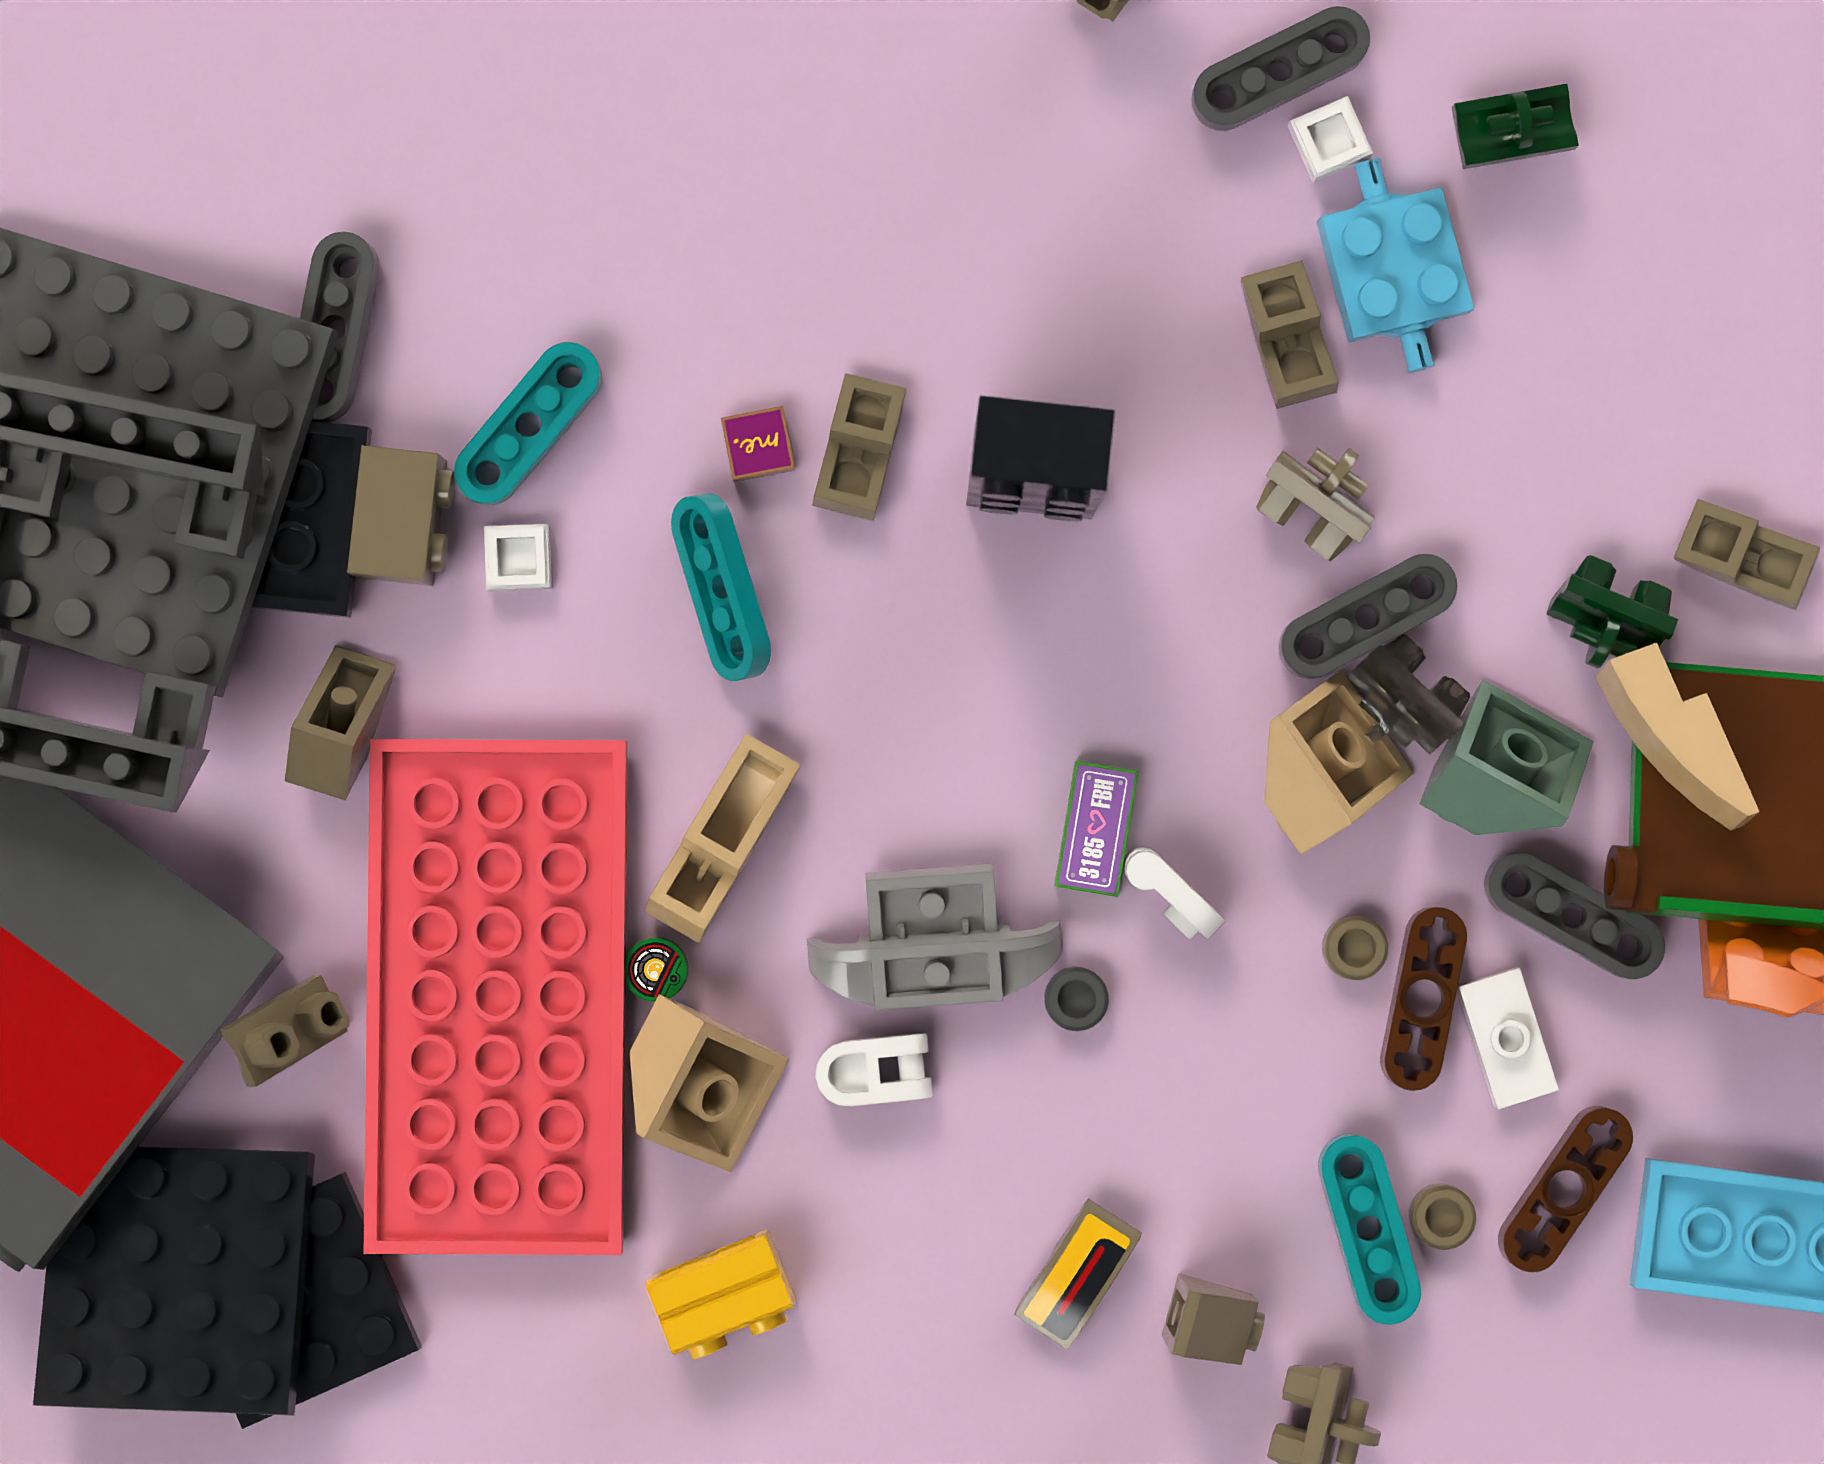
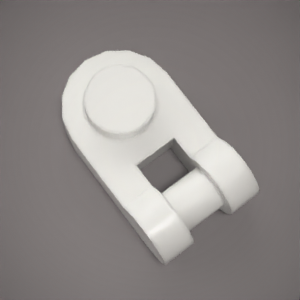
M1138 847L1127 854L1124 860V871L1131 884L1141 890L1155 888L1171 904L1163 914L1190 940L1198 932L1209 939L1226 922L1155 851L1147 847Z
M910 1033L848 1040L833 1044L823 1052L816 1065L815 1078L819 1090L827 1100L841 1106H859L933 1097L932 1077H925L923 1053L929 1052L927 1033ZM897 1056L900 1080L881 1082L878 1058Z

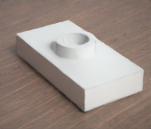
M1515 967L1458 985L1457 993L1494 1108H1505L1558 1091L1559 1088L1520 968Z

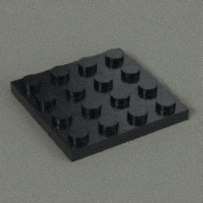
M138 1147L46 1266L33 1405L295 1416L315 1154L303 1151Z

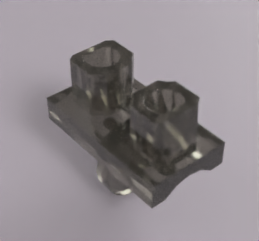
M1402 634L1384 648L1379 645L1351 670L1347 678L1366 695L1358 705L1375 720L1364 736L1375 744L1388 732L1403 747L1406 748L1414 740L1428 754H1431L1447 739L1453 738L1465 724L1459 717L1470 699V693L1455 679L1443 676L1430 690L1425 687L1412 673L1426 657L1423 654V650L1407 635Z

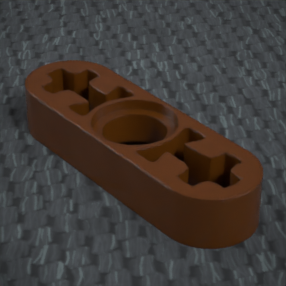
M1427 907L1421 909L1410 918L1405 929L1380 1055L1381 1069L1385 1077L1394 1085L1405 1090L1417 1091L1429 1087L1436 1081L1442 1069L1467 942V930L1464 922L1455 912L1447 908ZM1436 917L1443 919V930L1452 933L1450 945L1441 944L1437 948L1434 962L1435 964H1448L1445 977L1431 970H1411L1414 957L1427 962L1430 946L1428 941L1420 939L1421 927H1432ZM1423 979L1430 980L1438 987L1441 994V1002L1433 1014L1426 1017H1418L1409 1010L1406 1004V993L1414 982ZM1401 1020L1418 1027H1436L1433 1040L1420 1035L1417 1050L1419 1055L1427 1058V1066L1425 1070L1415 1069L1411 1079H1405L1404 1068L1395 1064L1397 1052H1408L1413 1034L1410 1032L1399 1033Z
M1592 1106L1582 1110L1575 1116L1499 1230V1249L1503 1257L1510 1264L1522 1271L1540 1272L1549 1268L1557 1260L1631 1150L1633 1131L1629 1121L1621 1113L1604 1106ZM1610 1120L1613 1124L1610 1127L1609 1133L1616 1141L1610 1149L1603 1146L1597 1147L1589 1158V1162L1600 1166L1595 1176L1582 1164L1566 1159L1572 1148L1579 1155L1584 1156L1593 1142V1138L1586 1133L1591 1123L1603 1126ZM1570 1170L1575 1172L1581 1179L1582 1194L1579 1200L1571 1206H1556L1548 1194L1549 1182L1556 1173ZM1537 1201L1544 1210L1564 1219L1559 1229L1547 1221L1538 1234L1540 1242L1545 1244L1543 1250L1538 1255L1528 1251L1520 1258L1517 1254L1520 1251L1521 1244L1514 1237L1520 1228L1531 1232L1542 1219V1216L1530 1211Z

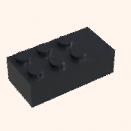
M979 395L966 506L979 507L980 511L996 514L1015 515L1018 512L1044 514L1045 518L1078 522L1083 519H1092L1107 491L1115 410Z

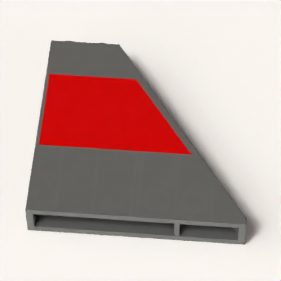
M0 775V1260L15 1271L21 1272L26 1264L33 1269H45L223 1038L220 1029L239 1017L283 960L284 956L274 946L57 787Z

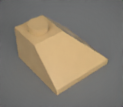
M1342 669L1270 721L1264 803L1275 817L1280 829L1289 837L1300 855L1353 824L1414 774Z
M659 994L629 1051L636 1134L644 1139L731 1172L780 1079L789 1058L697 1010Z

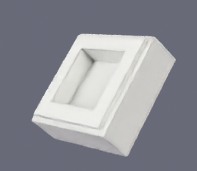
M1348 96L1295 118L1287 125L1313 183L1367 160L1373 154Z
M548 524L484 526L487 591L552 589L550 526Z

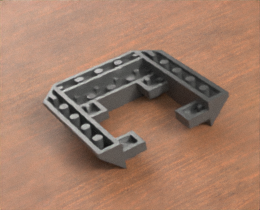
M0 372V534L6 509L58 519L71 458H77L187 481L174 543L244 558L257 496L265 498L260 426ZM0 640V775L177 813L210 751L203 749L216 689L215 685L146 671L133 733L17 709L30 646Z

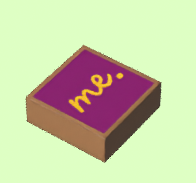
M783 406L721 418L733 482L796 471Z

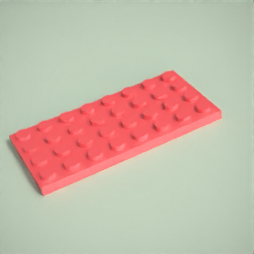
M370 739L364 1254L622 1255L624 1239L628 741Z

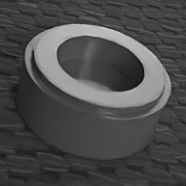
M1068 967L1060 970L1049 980L1044 993V1004L1050 1018L1060 1027L1070 1031H1083L1098 1024L1104 1017L1109 1003L1107 987L1103 980L1093 971L1083 967Z

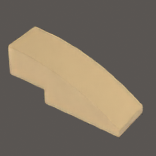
M1657 643L1610 659L1595 678L1612 711L1637 748L1673 787L1697 808L1730 831L1744 826L1760 812L1708 694L1705 693L1683 701Z
M746 733L685 833L680 847L648 898L644 912L700 943L776 812L801 764Z

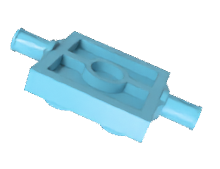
M1375 158L1370 162L1366 160L1354 165L1364 201L1353 209L1323 215L1316 221L1348 343L1375 336L1400 337L1408 366V373H1414L1419 370L1423 371L1435 366L1425 330L1437 321L1465 315L1474 310L1442 187L1412 195L1388 194L1381 167V159Z

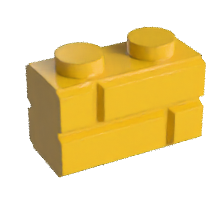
M768 1229L651 1275L645 1282L673 1355L689 1350L692 1359L704 1357L726 1347L728 1343L724 1335L748 1326L752 1335H758L786 1323L788 1320L784 1311L793 1308L796 1302Z

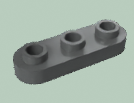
M1342 6L1330 7L1209 66L1199 75L1192 91L1191 103L1196 117L1211 129L1219 131L1232 130L1352 71L1361 63L1369 48L1370 31L1368 25L1359 13L1350 8ZM1329 35L1342 37L1346 43V50L1341 53L1330 52L1325 46L1324 38ZM1276 62L1283 63L1288 67L1290 77L1285 81H1276L1269 75L1268 66ZM1218 90H1225L1233 96L1234 105L1228 109H1220L1213 104L1211 95Z
M336 232L326 236L316 246L311 259L300 319L329 327L335 320H344L346 325L343 336L337 339L324 382L331 381L333 385L332 396L327 401L317 402L312 421L332 422L338 420L348 412L355 397L380 272V262L374 248L363 238L351 232ZM349 258H356L358 262L356 273L349 278H342L340 275L342 263Z
M1415 555L1293 620L1283 630L1278 646L1282 663L1291 673L1305 679L1320 678L1446 611L1456 597L1457 578L1454 570L1444 559L1436 555ZM1422 576L1431 582L1432 593L1428 599H1419L1412 593L1411 583L1415 577ZM1360 606H1368L1375 611L1377 621L1372 629H1363L1356 623L1355 613ZM1304 636H1313L1319 640L1321 652L1316 659L1305 658L1300 653L1299 643Z
M1527 853L1503 855L1491 864L1486 873L1484 881L1485 893L1489 902L1496 910L1605 971L1620 978L1640 979L1652 974L1660 966L1665 954V941L1662 932L1655 923L1640 914L1626 913L1624 910L1607 909L1604 894L1536 856ZM1515 872L1523 875L1526 880V889L1518 897L1510 895L1506 889L1507 878ZM1571 903L1576 904L1582 912L1580 923L1573 928L1566 926L1562 920L1563 909ZM1630 934L1636 939L1638 948L1634 956L1625 959L1618 951V942L1623 936Z

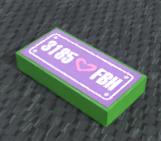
M1075 761L1054 887L1118 897L1139 771Z

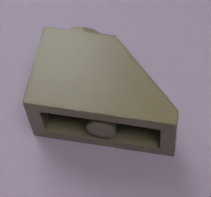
M339 646L334 647L291 726L285 782L342 800L347 799L368 757L370 739L374 738L394 676L395 664Z
M1178 1273L1162 1337L1174 1355L1242 1365L1246 1349L1255 1352L1259 1345L1265 1314L1256 1312L1259 1302L1251 1293Z

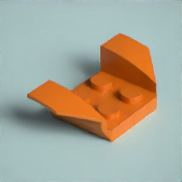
M1698 919L1704 998L1727 1001L1728 1004L1763 1010L1787 1018L1803 1012L1824 1015V930Z

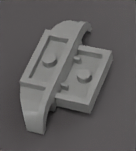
M993 864L865 873L870 934L857 935V943L835 944L821 941L820 938L807 939L808 962L811 974L832 991L850 1000L875 1006V1010L1003 1001L1004 996L1027 987L1041 977L1055 964L1062 952L1060 920L1047 921L1042 927L1022 931H1011L1010 924L997 925Z

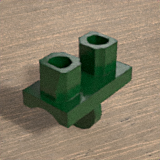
M1567 84L1454 103L1451 107L1463 169L1575 150L1579 146L1571 117Z
M1593 555L1586 556L1574 574L1569 576L1552 597L1546 613L1551 617L1572 625L1570 637L1590 645L1585 663L1599 669L1609 654L1618 657L1657 643L1660 647L1665 639L1669 640L1673 636L1678 622L1677 618L1669 615L1672 596L1671 589L1651 580H1640L1633 588L1630 598L1610 590L1617 571L1613 565Z

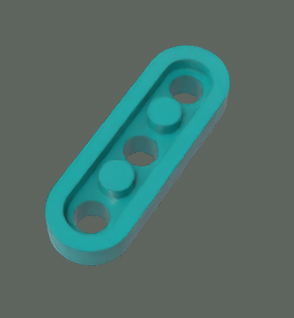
M574 342L558 343L547 349L464 447L456 459L454 477L458 488L466 497L477 504L485 506L498 505L508 500L595 398L601 387L602 372L598 361L589 349ZM567 367H576L582 373L580 383L573 388H565L559 382L561 372ZM528 415H535L541 421L539 432L531 437L521 435L519 432L521 419ZM488 463L498 465L500 477L497 482L492 485L481 484L478 479L480 468Z
M712 493L684 497L678 501L673 509L671 530L712 665L720 676L729 681H740L757 677L768 667L771 656V643L731 512L726 503L719 496Z
M1358 1134L1339 1135L1331 1139L1322 1149L1318 1161V1170L1353 1294L1359 1308L1370 1319L1385 1325L1398 1324L1411 1317L1418 1308L1421 1299V1286L1386 1163L1380 1149L1369 1139ZM1348 1154H1356L1361 1161L1360 1171L1352 1177L1342 1176L1339 1170L1340 1160ZM1365 1216H1373L1379 1224L1377 1233L1368 1239L1359 1237L1357 1233L1358 1222ZM1383 1278H1391L1396 1283V1292L1388 1300H1379L1374 1293L1375 1285Z

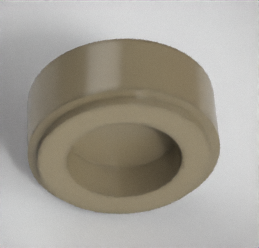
M1347 916L1335 921L1327 929L1322 941V954L1326 964L1335 974L1351 980H1362L1373 976L1383 967L1388 956V941L1382 928L1374 921L1361 916Z
M1437 1183L1423 1188L1413 1198L1409 1209V1221L1415 1235L1425 1244L1435 1249L1448 1250L1462 1245L1472 1235L1476 1224V1211L1472 1201L1463 1191L1449 1184Z

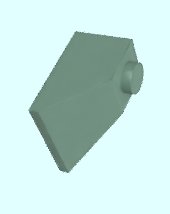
M1482 680L1438 757L1419 804L1433 811L1445 821L1454 823L1474 835L1562 827L1569 819L1594 741Z

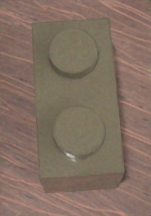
M361 446L347 573L361 579L433 586L435 571L444 572L448 554V535L439 533L442 508L451 509L455 477L454 471L446 470L447 461L439 453Z

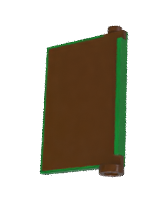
M1666 662L1683 701L1705 693L1708 694L1760 812L1744 826L1730 831L1697 808L1673 787L1643 755L1632 740L1628 846L1612 845L1608 852L1604 873V900L1606 908L1624 910L1626 913L1824 930V676Z

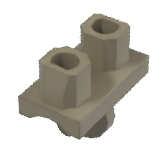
M1319 448L1314 451L1307 464L1326 476L1325 480L1282 451L1266 474V477L1270 480L1266 484L1256 506L1258 511L1282 526L1285 525L1301 502L1321 515V518L1306 536L1304 542L1328 561H1332L1349 546L1353 539L1360 543L1371 529V523L1375 519V516L1336 489L1339 486L1358 500L1369 486L1368 483L1350 471L1359 457V454L1351 448L1345 451L1338 462Z
M312 975L223 1027L220 1031L224 1040L233 1049L239 1060L242 1077L246 1086L257 1087L348 1032L346 1027L349 1026V1018L338 995L334 992H329L322 975Z
M1336 1362L1322 1366V1368L1306 1365L1289 1366L1282 1391V1399L1312 1408L1307 1430L1284 1423L1276 1424L1267 1454L1269 1459L1279 1464H1331L1337 1438H1339L1341 1441L1336 1462L1355 1464L1359 1444L1366 1446L1379 1445L1381 1432L1364 1425L1369 1402L1351 1398L1346 1420L1342 1419L1354 1370L1353 1367Z

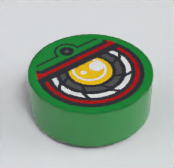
M659 937L645 939L633 946L625 958V982L631 992L643 1000L655 1002L659 994L671 998L686 983L689 971L687 958L683 950L671 940Z

